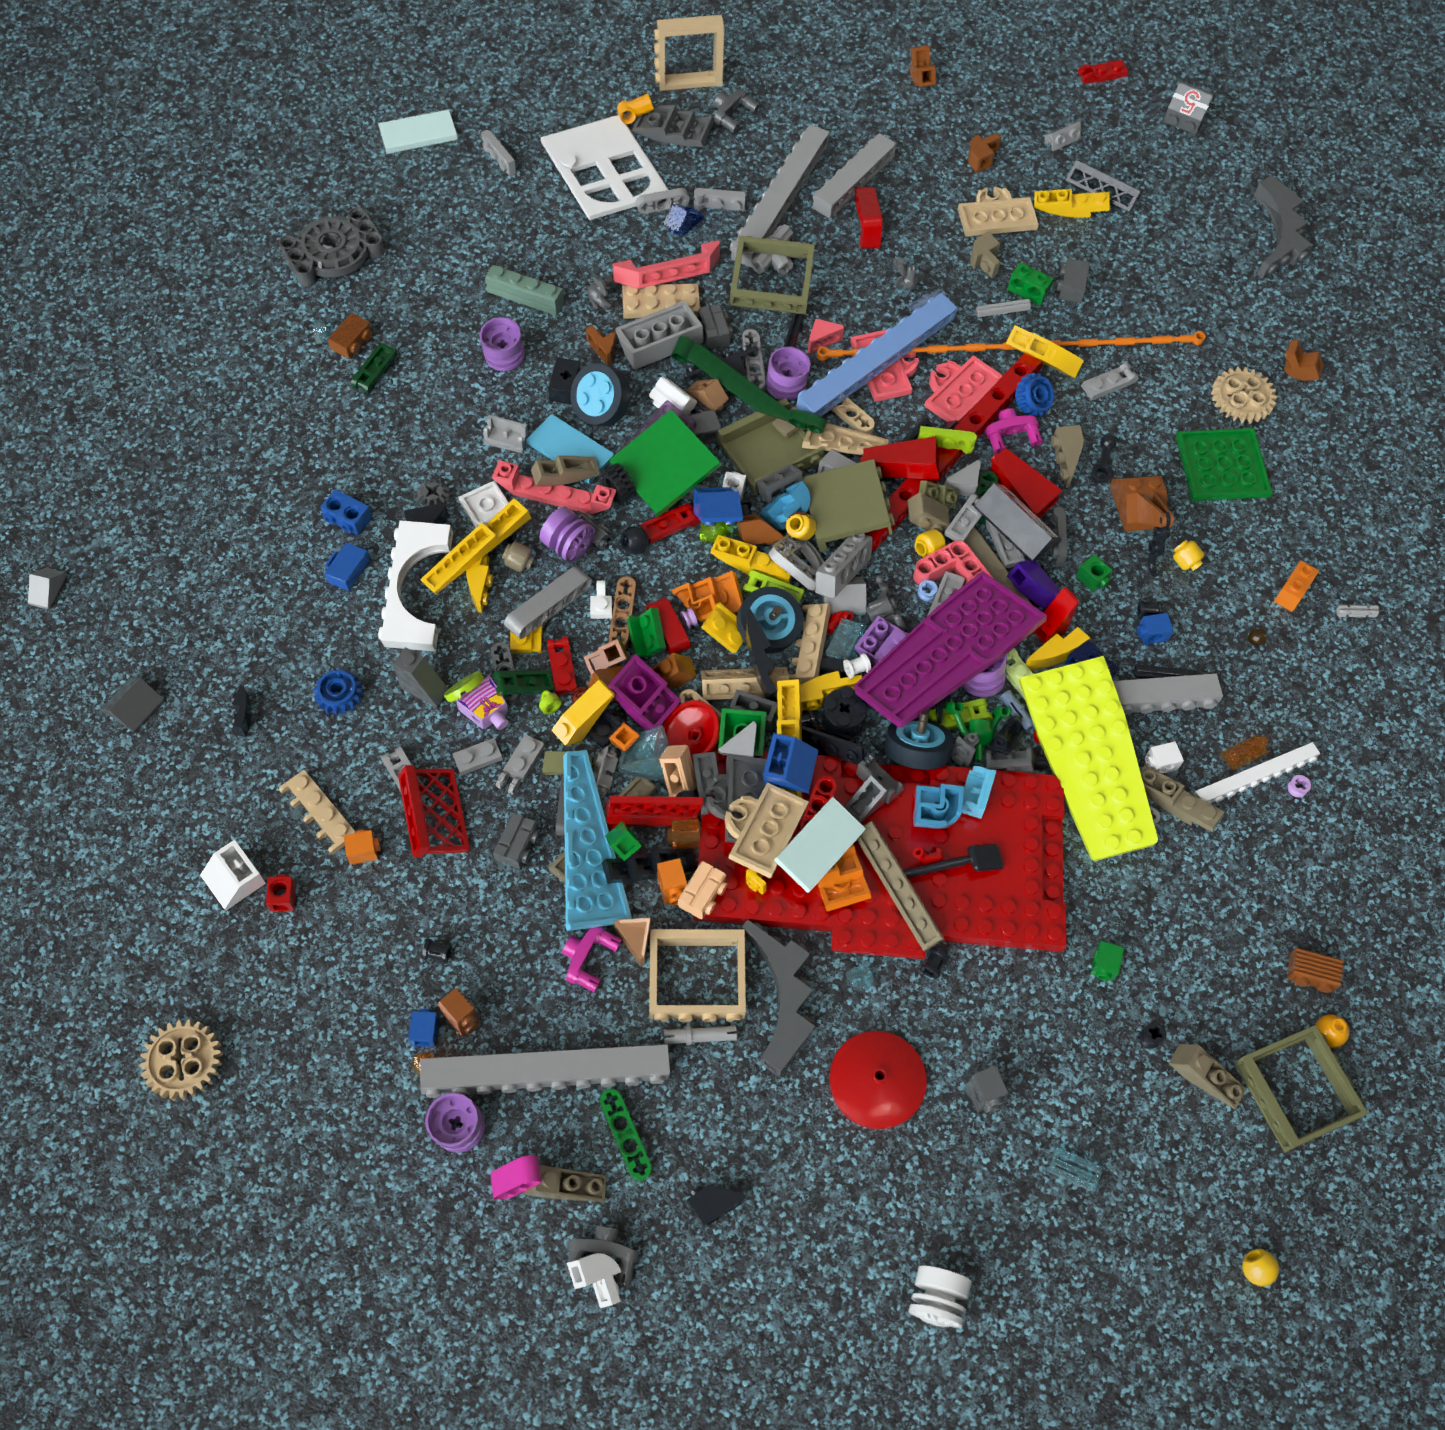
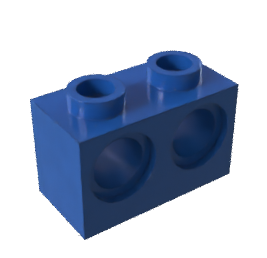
M336 489L320 506L325 521L330 524H336L345 532H352L358 536L372 519L369 506Z

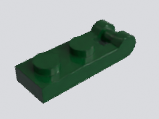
M379 343L353 376L351 386L357 389L360 387L364 392L370 394L374 389V385L398 356L397 350Z
M550 670L497 671L493 673V680L497 683V696H506L508 694H542L545 690L552 693L555 690ZM505 680H509L510 685H506Z

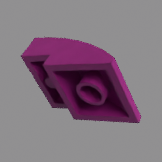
M636 654L607 685L615 693L614 697L624 710L649 735L658 729L681 701L679 697L666 687L668 683Z

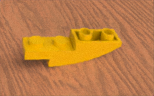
M1072 189L1035 191L1034 208L1058 216L1086 218L1091 217V212L1109 211L1110 193L1072 194Z
M1016 325L1006 342L1007 345L1043 361V364L1074 379L1084 361L1053 342Z
M718 535L712 546V555L748 575L750 570L788 584L792 579V575L774 562L769 554L757 551V546Z
M488 553L466 570L470 595L477 611L480 613L483 612L484 605L488 604L489 593H487L488 587H492L493 575L490 574L488 566Z
M839 671L818 676L801 684V710L815 711L821 708L823 699L836 689L848 686L855 690L854 686L862 678V675L854 676L851 679L849 677L840 678Z

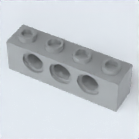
M862 533L848 537L816 571L815 593L835 598L871 559L872 536Z

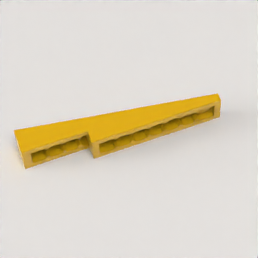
M512 499L486 525L483 523L478 525L420 579L421 582L436 595L531 519L529 511L516 499Z
M799 679L777 681V734L795 737L802 741L801 683ZM781 788L802 798V792Z

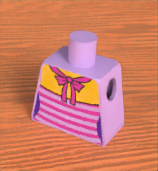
M490 676L486 677L471 692L464 693L461 698L456 700L458 710L482 729H486L494 724L498 730H502L508 725V720L504 717L508 712L507 703L503 696H497V686Z

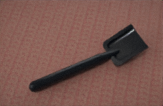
M983 844L969 846L967 849L969 856L952 858L904 869L903 871L908 878L963 866L968 863H972L973 869L977 872L1002 870L1004 865L998 845Z

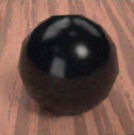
M628 527L621 534V547L629 554L638 555L643 553L649 546L647 532L641 527Z

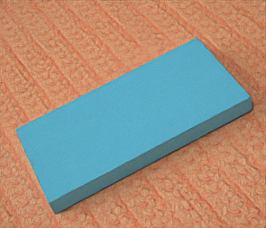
M553 414L526 439L529 446L551 460H556L558 455L595 457L600 473L610 463L609 459L614 456V453ZM597 476L584 481L590 484Z

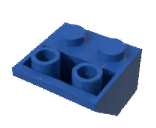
M735 487L694 488L695 515L705 525H715L716 522L736 524L737 521H743L739 491Z
M773 733L763 773L764 784L766 785L768 782L780 788L809 793L819 750L795 737Z

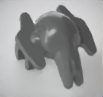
M904 257L893 259L894 268L901 275L894 283L899 290L902 287L907 290L914 289L923 280V272L921 271L919 274H916L915 265H912V268L908 266L906 270Z
M613 272L604 280H599L596 276L593 277L594 283L586 287L588 298L595 309L599 308L598 305L605 310H609L611 307L604 296H607L606 287L616 288L619 284L614 282Z

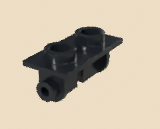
M1017 716L1010 717L1008 724L1002 727L989 744L988 749L1009 755L1026 732V730L1021 729L1020 718Z

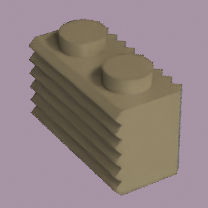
M918 493L907 500L909 520L918 527L926 529V531L936 529L942 533L950 525L948 507L922 493Z

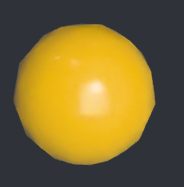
M1255 1249L1247 1253L1242 1265L1245 1277L1252 1284L1260 1287L1269 1286L1275 1282L1280 1268L1276 1258L1270 1252L1263 1249Z

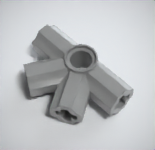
M784 224L779 226L773 235L767 238L790 241L794 233L789 226ZM757 253L751 261V267L760 274L762 272L765 273L768 267L773 264L778 273L784 275L793 268V262L790 258L800 257Z

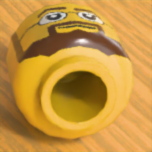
M795 512L788 517L786 530L791 537L806 541L815 534L817 525L812 516L804 512Z

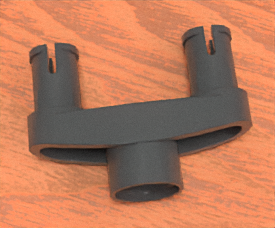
M742 89L735 91L729 96L720 92L714 101V107L718 109L714 122L735 133L739 129L740 123L732 119L730 115L739 106H744L752 111V113H756L760 103L748 96V93Z
M596 1225L594 1239H569L567 1263L584 1257V1253L587 1254V1251L617 1256V1259L620 1260L619 1268L621 1272L617 1274L615 1282L622 1285L625 1274L624 1285L631 1286L634 1264L638 1262L639 1251L616 1243L619 1229ZM567 1265L565 1275L571 1276Z

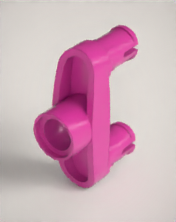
M1013 408L1001 411L998 414L999 421L985 429L986 437L991 442L994 454L998 450L1000 453L1006 448L1002 436L1027 432L1032 447H1035V443L1036 446L1043 443L1038 429L1039 423L1035 416H1017Z
M603 926L590 928L582 940L570 935L562 950L563 955L572 959L566 981L572 984L577 983L594 993L601 979L583 971V963L593 945L597 944V942L616 952L622 938L605 931Z

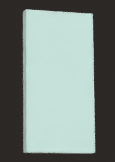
M449 110L378 123L387 154L458 140Z
M832 797L774 861L809 893L866 828Z

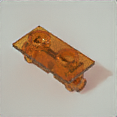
M1255 735L1222 751L1220 754L1232 771L1268 754L1269 752L1265 748L1266 744H1268V739L1266 736Z

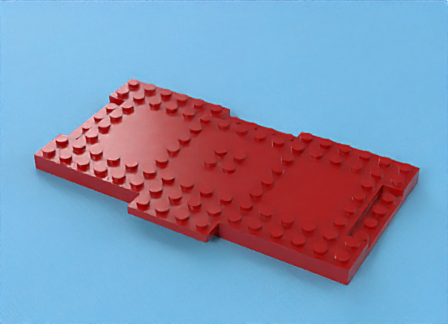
M715 746L712 752H715L718 774H726L727 756L718 753V747ZM763 750V757H761V756H753V757H754V758L767 759L769 751H764V750ZM818 755L809 793L802 792V799L809 802L818 779L823 776H829L836 781L837 785L834 798L845 808V805L864 784L856 775L858 765L849 761H842V759L834 756ZM878 764L897 783L902 782L904 784V791L891 803H884L861 824L865 826L871 821L876 824L903 870L926 865L914 857L913 851L917 847H921L931 853L932 847H941L944 850V858L942 859L944 861L969 856L967 849L971 845H998L1004 865L1002 870L977 872L973 869L972 863H968L963 866L908 878L945 938L941 942L1063 952L1066 947L1062 826L1064 818V788L1061 787L1057 776L996 770L986 808L981 819L961 813L958 820L951 826L933 829L915 827L913 825L917 785L940 788L941 784L965 786L969 770H973V768L943 766L937 769L922 770L907 766ZM821 788L823 792H830L828 788ZM813 807V810L819 812L821 809L820 807ZM711 812L702 815L698 866L704 861L713 866V868L726 874L725 882L728 884L724 893L721 896L717 894L714 899L716 905L711 914H705L703 919L693 915V920L743 925L749 920L752 923L757 922L761 926L832 932L831 951L914 959H925L926 952L922 950L857 840L853 844L863 869V875L870 890L871 898L826 911L818 884L807 893L779 865H777L771 878L766 876L761 878L766 882V892L762 895L759 891H753L746 883V871L749 868L729 859V854L735 843L725 842V820L717 818ZM801 820L798 826L796 827L789 843L799 833Z

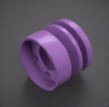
M499 317L493 318L483 325L479 336L488 365L499 371L513 370L518 367L524 360L525 350L520 327L517 323L509 318Z
M782 347L776 349L771 354L766 377V389L772 396L780 400L784 398L788 401L795 400L798 394L806 388L811 366L810 359L806 353L798 348Z
M560 507L545 521L539 538L551 550H556L560 557L571 563L578 560L590 547L595 536V528L585 520L579 519V516L569 508Z
M1007 654L966 682L962 687L968 693L977 697H989L1000 692L1005 686Z
M458 1093L444 1094L434 1100L428 1108L425 1118L426 1130L431 1139L447 1151L455 1153L466 1152L475 1147L482 1139L486 1127L485 1118L480 1108L465 1095ZM455 1122L463 1124L461 1128H455L453 1125Z

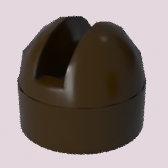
M1263 628L1252 630L1248 636L1249 642L1256 646L1265 645V630Z

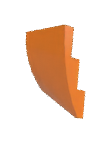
M734 571L716 578L708 577L694 584L686 583L672 589V593L684 603L687 609L691 608L700 622H705L710 612L715 608V604L719 602L735 615L744 602L737 575Z
M852 844L817 883L826 911L871 898L870 890L863 875V869L856 855L855 846Z

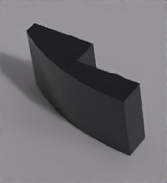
M240 685L237 693H234L232 697V705L237 713L232 719V726L238 736L246 737L251 722V701L245 687Z

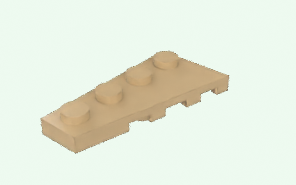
M827 423L822 434L807 431L802 448L817 450L823 447L825 451L833 449L836 452L863 455L864 448L887 445L889 440Z

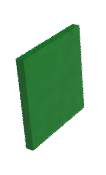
M672 410L668 411L609 459L611 465L618 463L620 466H623V469L628 472L627 475H630V480L634 483L635 492L658 517L721 466L720 461Z
M1255 428L1180 431L1176 433L1175 436L1191 501L1271 497L1272 490Z

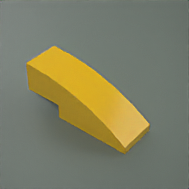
M1079 627L1074 629L1064 639L1059 634H1056L1028 657L1026 665L1030 670H1038L1065 662L1084 650L1090 637Z

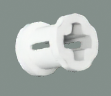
M865 653L850 661L846 659L843 661L844 670L850 679L854 678L856 674L864 671L868 673L871 670L870 661Z

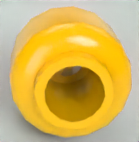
M930 529L919 534L915 540V550L923 558L946 546L944 536L936 529Z
M1185 540L1173 549L1175 552L1173 559L1181 569L1188 570L1191 568L1194 571L1203 564L1201 559L1204 557V552L1195 541L1188 542Z

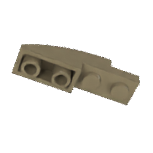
M1146 765L1141 769L1140 773L1147 797L1190 826L1196 823L1211 832L1214 831L1223 818L1225 811L1184 791L1185 785Z

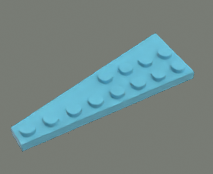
M587 750L568 751L563 755L566 929L567 931L614 925L615 921L632 919L623 883L607 884L602 862L605 859L616 858L605 837L609 830Z

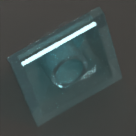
M660 725L638 733L640 735L638 740L626 752L621 751L618 768L621 773L648 780L664 777L663 767H661L659 758L669 744L664 727Z

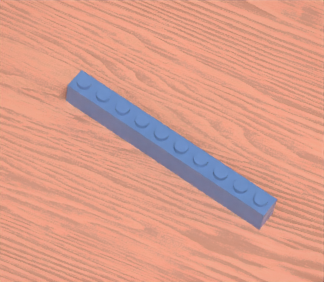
M943 293L937 297H931L923 307H917L912 315L902 318L894 328H888L880 338H874L869 346L866 348L862 347L855 356L845 359L837 369H831L826 377L816 380L809 389L802 390L797 396L796 408L821 417L953 321L958 308Z

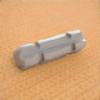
M1339 604L1336 608V614L1338 617H1346V615L1348 617H1366V615L1368 617H1377L1379 606L1349 605L1348 607L1346 604Z

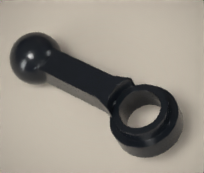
M1105 435L1101 438L1100 446L1102 452L1100 460L1091 472L1093 480L1099 484L1107 483L1113 474L1112 468L1108 465L1110 452L1116 446V439L1112 435ZM1096 472H1103L1106 474V477L1100 478Z

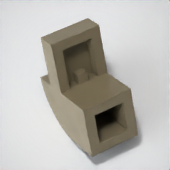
M989 232L981 235L974 241L970 264L973 269L980 266L992 278L998 274L1000 261L996 258L1000 243Z

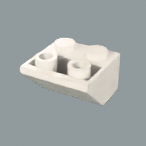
M235 840L215 852L200 874L225 911L266 884Z

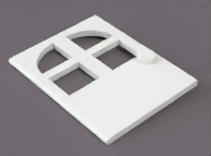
M619 115L541 137V143L589 220L635 207L636 199L641 195L669 190L628 126L621 121ZM634 154L643 168L619 175L611 161ZM597 165L605 179L580 186L574 176L576 171ZM648 176L650 178L649 187L643 193L633 197L625 183ZM611 187L619 201L601 202L592 199L587 194Z

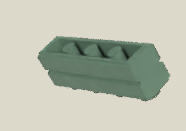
M492 265L485 277L487 292L555 316L558 315L564 305L563 288L496 265Z

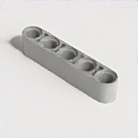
M576 566L572 567L512 611L506 617L504 626L520 639L525 638L585 593L591 586L592 579Z

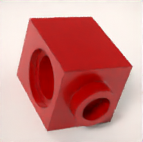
M285 874L268 877L266 905L271 912L295 911L296 883L293 878ZM286 889L284 894L277 895L279 890Z

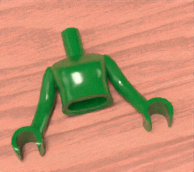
M953 701L947 703L946 711L949 714H953L963 738L969 733L978 735L979 742L975 746V760L982 761L983 747L992 742L1000 719L1008 717L1011 709L1009 707H1004L1003 709L1001 706L996 707L993 710L995 717L992 722L983 719L969 720L968 731L960 715V712L963 710V704L961 702L955 704Z

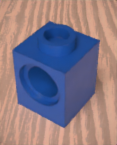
M1168 613L1143 616L1137 626V634L1142 639L1143 645L1168 642L1173 633Z
M426 1008L419 1009V1012L412 1011L408 1038L411 1046L436 1047L439 1017L436 1012Z

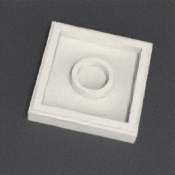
M495 480L458 497L459 502L475 528L481 523L486 525L509 503Z

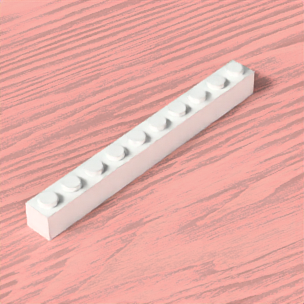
M1313 742L1199 789L1193 795L1209 804L1215 801L1220 802L1224 797L1228 796L1229 798L1234 796L1236 792H1244L1248 787H1256L1262 781L1265 783L1272 777L1277 778L1284 772L1289 773L1296 767L1301 768L1308 762L1313 763L1317 760L1320 752Z

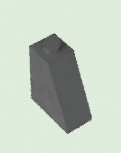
M405 647L393 663L401 689L438 708L445 698L444 693L448 690L447 686L423 656Z

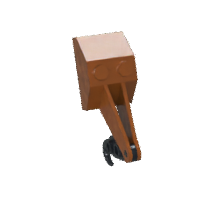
M1161 476L1112 478L1110 490L1124 531L1153 530V539L1148 544L1150 552L1148 568L1150 574L1153 577H1157L1160 572L1156 571V560L1164 552L1165 541L1170 536L1169 527H1172L1174 524L1173 513L1167 508V490Z

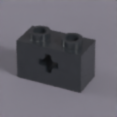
M557 357L548 387L550 401L571 404V386L576 375L581 370L580 361Z

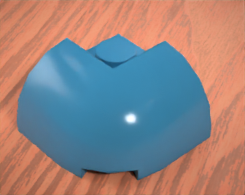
M803 481L788 486L786 493H783L778 498L774 497L773 502L767 504L758 515L776 529L784 530L786 528V521L792 513H806L810 507V493Z
M941 784L940 788L917 785L913 825L915 827L941 829L954 824L960 817L963 809L964 786Z

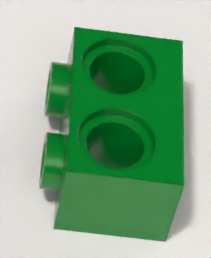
M1020 262L1011 274L1007 290L1025 299H1030L1031 302L1041 306L1049 295L1054 278Z

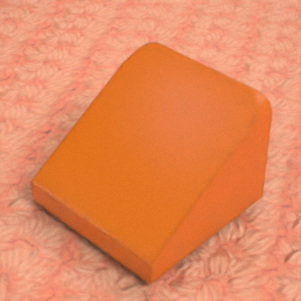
M623 723L609 739L612 745L626 752L638 740L640 735Z

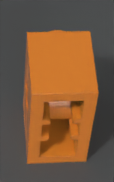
M1300 560L1274 602L1293 612L1319 570Z
M680 858L657 864L658 883L664 905H678V899L687 886Z

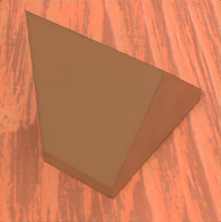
M650 918L615 921V931L622 938V941L640 967L643 966L650 940Z

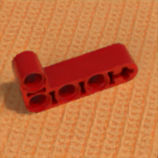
M856 187L855 204L861 225L860 248L880 249L882 214L875 188Z

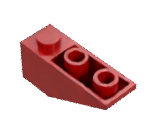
M1066 586L1043 612L1047 615L1046 621L1033 631L1043 644L1056 634L1060 636L1066 634L1078 607L1079 601L1076 595L1070 592Z

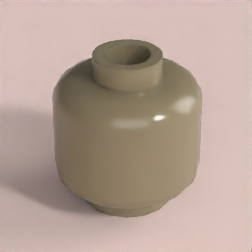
M513 542L512 544L508 543L502 559H504L506 567L517 572H523L525 568L530 569L534 557H531V548L519 542Z

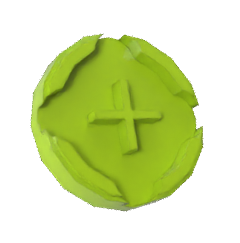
M476 671L450 687L444 693V697L448 702L461 698L462 693L471 692L480 685L484 679L480 671Z

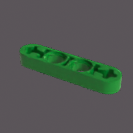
M607 1089L600 1096L603 1113L630 1176L638 1182L646 1181L652 1171L649 1158L621 1094L615 1089ZM610 1095L612 1098H617L615 1106L617 1111H619L611 1117L609 1116V1114L613 1113L611 1105H605L607 1097ZM624 1117L628 1121L627 1127L624 1130H617L614 1127L615 1119ZM627 1140L636 1141L638 1147L635 1152L627 1153L624 1150L623 1146ZM640 1153L643 1155V1157H638L641 1166H647L644 1170L645 1174L642 1176L639 1172L634 1173L636 1170L634 1159L631 1162L628 1161V1159L636 1158Z

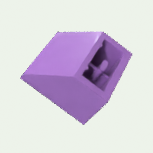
M877 616L857 642L855 649L859 655L863 653L867 655L871 668H873L908 633Z

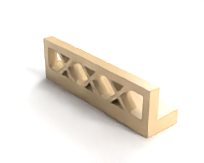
M774 667L772 675L769 676L776 689L777 681L789 680L787 667ZM753 668L701 671L702 698L705 700L733 699L737 689L761 698L765 697Z

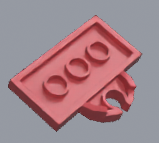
M886 330L851 337L850 344L852 348H866L874 338H880L884 335ZM916 352L906 354L867 383L874 402L912 394V387L908 377H911L916 372L919 364V358H915ZM905 358H915L913 361L910 362L904 360Z
M974 355L962 367L956 362L948 360L947 363L939 364L936 367L937 373L943 374L945 377H939L935 371H931L929 385L934 394L925 401L924 406L946 422L957 420L959 423L1003 375Z

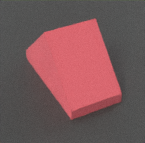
M815 319L809 337L808 353L812 354L818 351L819 347H828L842 341L843 325Z

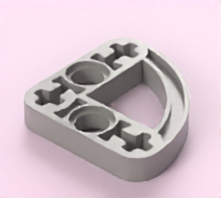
M787 534L774 544L769 552V556L801 584L815 591L816 571L824 563V560L809 540H798ZM801 551L810 562L812 568L795 554Z

